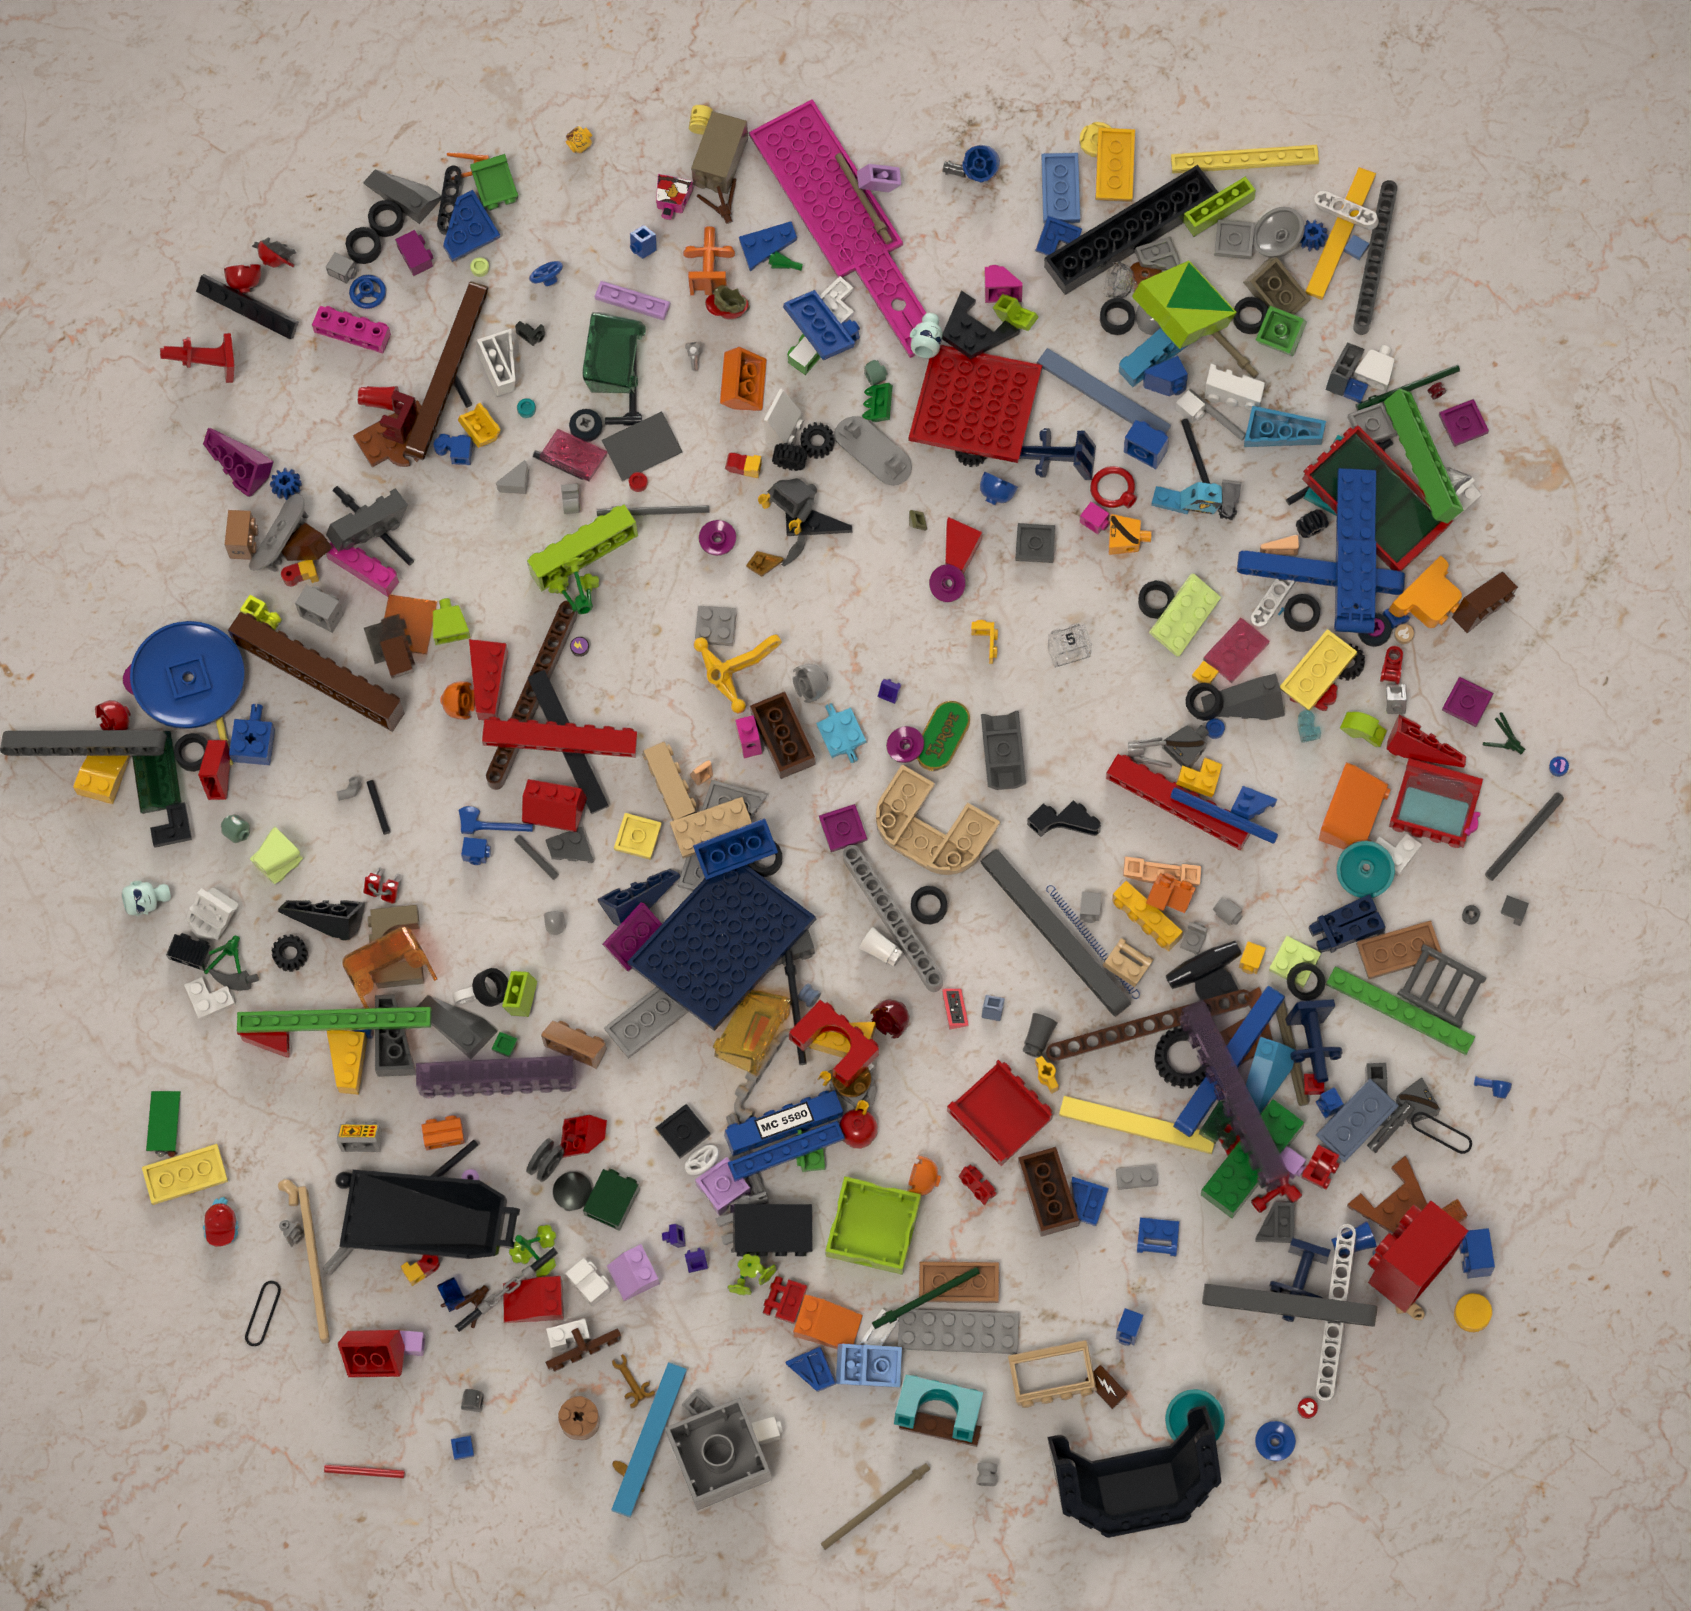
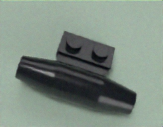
M1236 941L1212 947L1184 961L1165 976L1172 989L1195 983V992L1200 1001L1238 991L1239 989L1234 979L1224 967L1242 955ZM1203 1004V1005H1202L1203 1008L1208 1007V1005H1206V1004Z

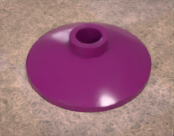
M710 521L699 532L700 546L708 554L715 556L724 555L734 547L736 532L732 525L726 521ZM716 538H720V539H721V541L718 542V543L715 542L714 540H715Z
M946 564L937 567L932 572L929 579V587L934 597L938 600L953 602L964 593L966 580L959 568ZM949 579L952 581L951 586L947 585Z
M904 726L897 728L887 739V752L897 762L908 763L914 761L921 755L924 749L923 736L913 727ZM905 745H910L908 749H904Z

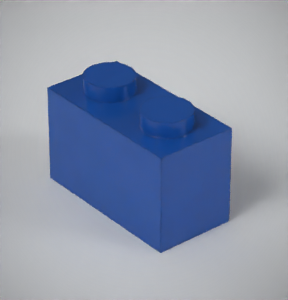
M1124 1309L1116 1331V1339L1119 1340L1120 1344L1125 1346L1135 1345L1142 1326L1143 1314Z

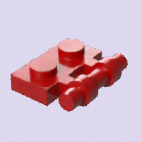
M776 1276L774 1282L769 1287L768 1299L764 1301L763 1314L770 1316L772 1309L777 1310L775 1318L795 1324L807 1285L788 1279L785 1287L781 1285L783 1278ZM783 1293L781 1302H775L777 1294Z

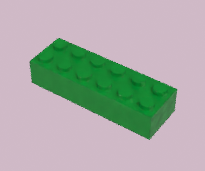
M1272 1099L1202 1188L1201 1196L1233 1219L1265 1178L1268 1171L1272 1169L1275 1160L1301 1132L1305 1122Z

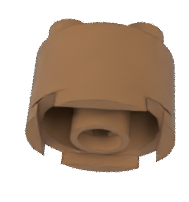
M577 1396L568 1399L561 1406L558 1413L560 1426L564 1434L570 1439L587 1440L598 1431L600 1424L598 1410L595 1404L585 1397ZM582 1416L583 1421L576 1420V1417Z

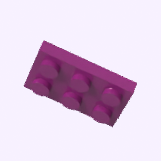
M641 902L602 945L626 971H629L631 967L628 966L627 961L662 923Z

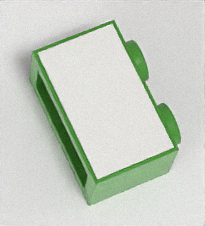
M804 334L799 338V343L796 346H792L787 353L788 363L805 376L821 358Z

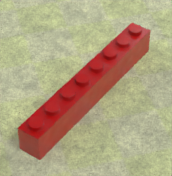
M489 717V719H484L482 744L483 746L636 758L637 731H634L632 728L615 730L611 726H604L603 729L596 728L594 725L577 727L574 723H565L564 726L557 725L556 722L551 721L546 722V724H540L536 720L519 722L518 719L514 718L502 721L498 717Z
M1117 754L1106 772L1107 780L1241 851L1250 833L1172 799L1171 792L1174 788H1178L1198 798L1200 796L1194 791L1189 792L1183 789L1176 782L1172 783L1166 780V777L1160 773L1155 774L1149 771L1147 766L1132 762L1133 760L1130 757ZM1207 800V802L1217 806L1213 801Z

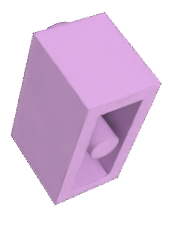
M868 164L857 171L859 189L891 192L901 185L899 167Z

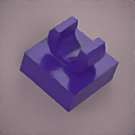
M883 679L877 697L895 704L901 688L900 683L896 684L891 682V679Z
M678 1224L669 1225V1232L662 1233V1241H666V1243H670L677 1248L685 1247L684 1227Z
M697 1248L698 1251L695 1252L687 1250V1254H685L689 1273L708 1269L705 1252L701 1248Z

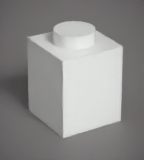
M1188 390L1176 402L1175 410L1192 424L1195 420L1199 421L1204 416L1205 403Z
M775 1416L751 1423L759 1445L781 1439L780 1433H783L780 1421L776 1422Z

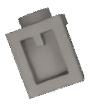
M1386 684L1387 714H1405L1407 702L1405 684Z
M1189 922L1180 948L1198 955L1208 929L1199 922Z

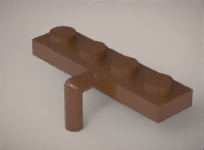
M576 1328L571 1332L578 1347L545 1363L549 1371L553 1369L556 1372L564 1368V1364L569 1361L573 1364L582 1360V1355L586 1353L593 1355L601 1351L600 1347L606 1344L610 1347L618 1343L621 1334L617 1328L585 1343L579 1328Z

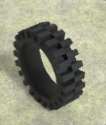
M1178 1026L1174 1027L1172 1031L1168 1030L1166 1035H1162L1156 1045L1154 1057L1156 1070L1159 1071L1160 1077H1163L1166 1083H1172L1171 1086L1173 1087L1178 1085L1181 1089H1184V1086H1188L1189 1089L1193 1085L1199 1086L1215 1064L1216 1056L1212 1040L1209 1041V1036L1202 1034L1200 1029L1198 1031L1194 1030L1195 1027L1192 1026L1190 1028L1182 1026L1179 1029ZM1190 1041L1201 1049L1203 1062L1196 1071L1182 1074L1171 1068L1167 1061V1052L1176 1042Z

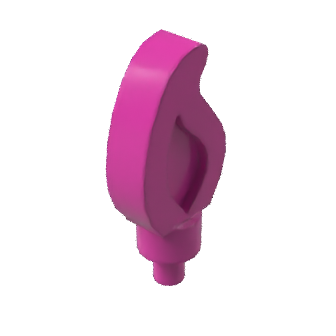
M1474 812L1470 828L1465 830L1468 837L1478 829L1477 818L1480 817V812Z

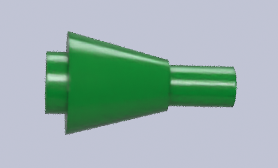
M775 251V254L771 253L768 262L771 265V269L792 268L801 271L803 266L802 263L794 262Z

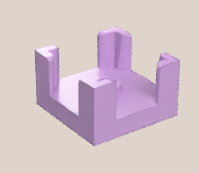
M727 1157L695 1179L696 1186L706 1195L719 1216L726 1212V1207L744 1194H751L750 1187L744 1179L734 1182L727 1164L730 1160Z

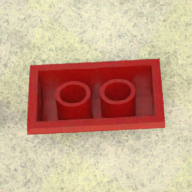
M528 779L522 796V822L577 832L587 797L581 788Z
M400 1330L347 1331L337 1343L348 1377H400L402 1375L405 1346Z

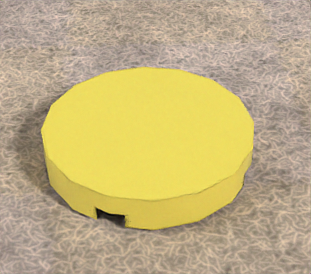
M1093 122L1085 126L1080 133L1079 143L1081 149L1091 157H1097L1098 128H1111L1103 122Z

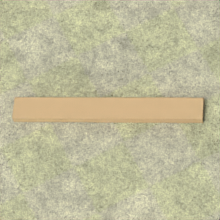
M302 1186L298 1187L319 1337L322 1344L329 1343L330 1338L309 1193L307 1188Z

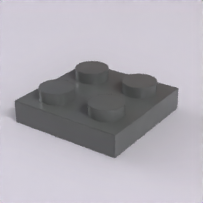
M1018 523L1015 561L1053 563L1055 525Z

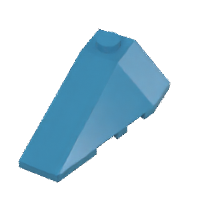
M1260 1037L1237 1114L1255 1120L1258 1118L1287 1075L1291 1072L1294 1061L1291 1060L1290 1054L1296 1051L1295 1049Z

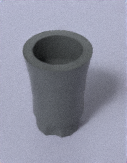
M1033 1013L1029 1031L1024 1042L1023 1052L1032 1057H1040L1058 1023L1049 1017Z

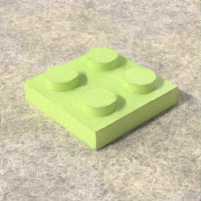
M1286 936L1269 971L1287 980V975L1292 967L1303 962L1316 965L1321 952ZM1308 970L1301 971L1295 978V984L1304 988L1312 972Z

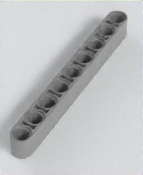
M854 845L847 846L843 851V861L901 950H903L904 955L926 988L931 992L939 991L943 986L941 972L859 848ZM850 853H854L857 855V857L855 859H849L847 858V855ZM859 869H865L867 873H865L864 875H860L857 873V871ZM870 884L877 886L875 890H869L867 887ZM879 900H886L888 902L884 906L877 904ZM895 915L898 919L892 922L888 920V917ZM900 931H906L908 935L906 937H900L898 933ZM912 946H915L919 949L915 953H911L908 951V949ZM922 962L929 964L925 969L920 968L918 965ZM931 978H937L939 982L937 984H931L929 980Z

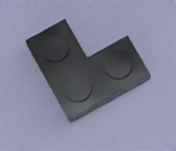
M185 802L166 806L169 824L150 828L154 848L192 840Z

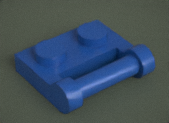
M1140 1217L1137 1253H1143V1251L1170 1254V1256L1176 1257L1179 1221ZM1144 1239L1171 1242V1246L1144 1244Z

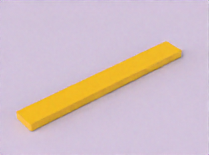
M1359 167L1345 199L1363 207L1376 173ZM1353 210L1349 216L1355 217L1359 214V211ZM1337 217L1305 291L1307 295L1323 300L1355 224Z

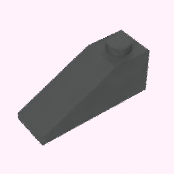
M1347 342L1330 373L1325 390L1340 396L1344 395L1365 349Z

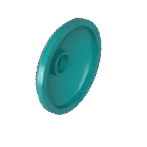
M1358 841L1349 845L1341 853L1337 862V877L1341 886L1348 893L1359 898L1369 894L1372 898L1381 895L1390 887L1394 879L1395 865L1393 858L1386 848L1376 842ZM1368 864L1370 866V869L1365 870L1363 868V865Z
M1190 1389L1179 1393L1171 1400L1166 1410L1165 1423L1167 1431L1174 1441L1188 1426L1187 1413L1192 1408L1205 1405L1216 1441L1220 1438L1225 1426V1414L1220 1402L1212 1394L1199 1389Z

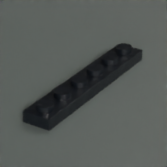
M205 274L201 275L196 289L197 293L288 339L294 338L299 321Z

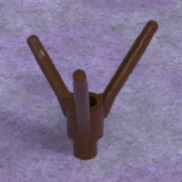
M733 178L728 203L726 204L721 188L717 186L721 202L719 207L697 194V198L720 214L726 224L733 222L731 218V205L736 178Z
M483 1285L473 1293L442 1303L440 1306L443 1308L459 1303L455 1306V1310H458L471 1302L476 1306L475 1309H477V1306L482 1303L489 1289ZM477 1319L472 1322L471 1328H475Z

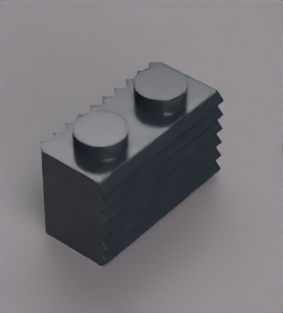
M184 933L180 935L174 934L166 954L167 958L205 971L211 957L209 955V951L212 950L209 945L210 943L202 939L198 941L192 940L191 936Z

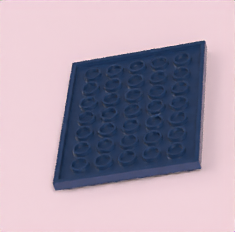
M744 865L707 880L704 878L627 961V964L715 1031L817 919L815 915L749 866Z

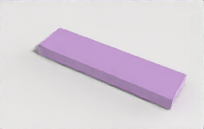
M600 281L594 296L595 300L660 320H665L670 307L669 301Z

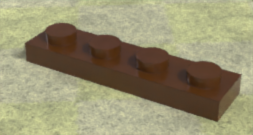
M917 1412L913 1429L899 1426V1429L977 1447L982 1426L976 1425L972 1442L952 1438L956 1420Z

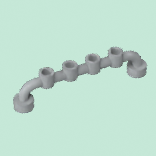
M791 1029L781 1031L776 1038L772 1036L769 1038L766 1047L769 1048L766 1054L761 1052L758 1055L756 1063L759 1065L755 1070L749 1069L745 1076L748 1082L745 1086L739 1085L737 1087L735 1095L738 1097L734 1103V1110L740 1117L741 1123H745L748 1118L754 1117L755 1112L748 1108L744 1111L742 1104L750 1096L754 1085L759 1082L765 1068L770 1065L774 1054L781 1048L783 1040L789 1037Z

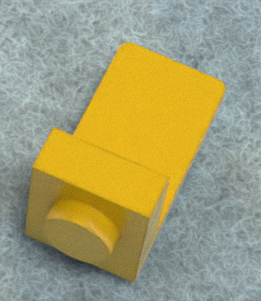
M976 620V622L971 624V635L990 636L989 664H993V658H997V647H994V640H998V629H994V622Z

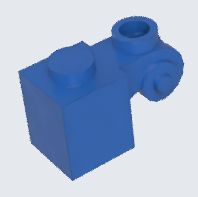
M439 434V437L434 440L433 445L436 454L443 456L447 451H450L452 464L471 465L473 447L471 437L458 435L451 438L448 434Z

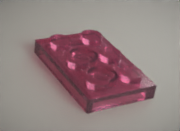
M557 429L541 452L540 459L584 480L590 481L606 458L607 451Z
M1240 618L1203 657V660L1218 670L1229 682L1233 683L1268 646L1270 641L1244 619Z

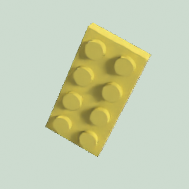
M1327 629L1280 685V689L1310 712L1358 653Z
M218 1144L142 1167L152 1205L228 1182Z

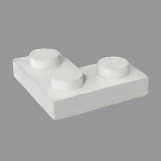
M841 276L820 295L821 299L840 323L847 322L854 315V311L842 302L854 290Z
M1407 833L1396 847L1380 836L1375 841L1386 848L1391 854L1395 865V874L1398 876L1422 847L1421 843Z
M202 977L184 985L199 1020H203L235 1005L227 986L209 994Z

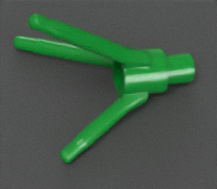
M234 935L225 945L209 951V955L223 950L204 971L205 974L210 969H213L225 955L234 956L237 972L241 974L237 949L240 941L238 936Z

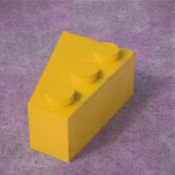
M876 1022L849 1023L853 1027L860 1028L867 1039H873ZM826 1032L819 1035L808 1047L844 1058L851 1046L847 1038L842 1034Z
M327 1031L337 1089L339 1093L359 1095L367 1044L365 1032Z

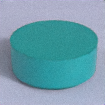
M528 398L520 400L517 404L518 414L523 418L532 417L536 412L534 401Z

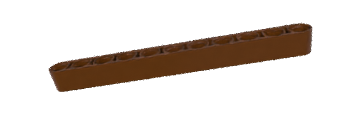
M472 281L468 284L405 449V455L420 460L425 459L485 302L488 286Z
M563 601L559 605L529 676L545 670L550 680L577 618V611H572L570 614L563 613L567 609L572 610L568 601ZM559 626H565V629L562 631L556 630ZM553 642L558 643L556 647L549 646ZM544 659L551 660L548 664L542 663ZM528 679L510 717L518 719L519 722L532 720L539 705L536 696H527L530 692H533ZM522 709L529 710V712L526 714L520 713ZM497 747L486 772L487 783L491 789L498 790L503 787L519 748ZM501 759L507 760V762L503 765L498 764L499 760ZM493 776L500 777L498 781H491Z
M1241 989L1052 1043L1047 1047L1046 1056L1050 1061L1057 1062L1169 1030L1177 1026L1239 1010L1251 1003L1252 995L1248 990ZM1238 995H1247L1248 1002L1241 1004L1238 1001ZM1226 999L1229 1002V1008L1221 1009L1219 1000ZM1203 1004L1210 1007L1211 1011L1207 1015L1202 1014L1200 1011V1006ZM1189 1010L1192 1013L1191 1019L1184 1020L1181 1017V1012ZM1170 1015L1173 1018V1023L1165 1025L1162 1022L1163 1016ZM1147 1020L1154 1023V1029L1151 1031H1147L1143 1026ZM1127 1026L1135 1028L1136 1032L1133 1036L1125 1034ZM1109 1031L1115 1032L1117 1035L1116 1040L1108 1041L1106 1033ZM1091 1036L1096 1037L1098 1040V1044L1095 1047L1087 1044V1039ZM1071 1042L1078 1043L1079 1050L1071 1052L1068 1049V1044ZM1053 1047H1057L1060 1050L1061 1054L1057 1058L1049 1054V1050Z

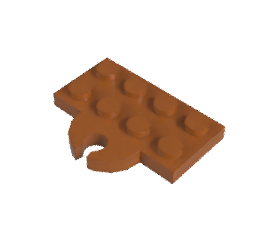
M417 400V401H416V405H417V410H418V414H419L420 409H421V404H420L419 401ZM395 413L389 415L390 417L398 418V415ZM416 419L404 445L383 438L382 434L388 428L380 426V421L354 434L353 438L371 467L387 459L397 466L408 467L410 463L408 459L404 458Z

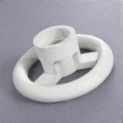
M706 1145L694 1151L686 1160V1173L689 1175L704 1174L715 1166L719 1156L718 1148L713 1145ZM695 1165L698 1167V1169H691V1168H690L691 1166H695Z

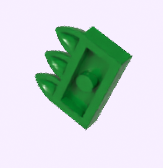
M890 383L873 385L864 391L867 396L871 397L863 403L865 407L871 408L862 414L864 419L873 422L890 420L893 385Z

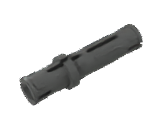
M1405 1101L1395 1114L1392 1113L1391 1119L1367 1146L1374 1153H1377L1392 1134L1405 1124L1404 1121L1415 1108Z

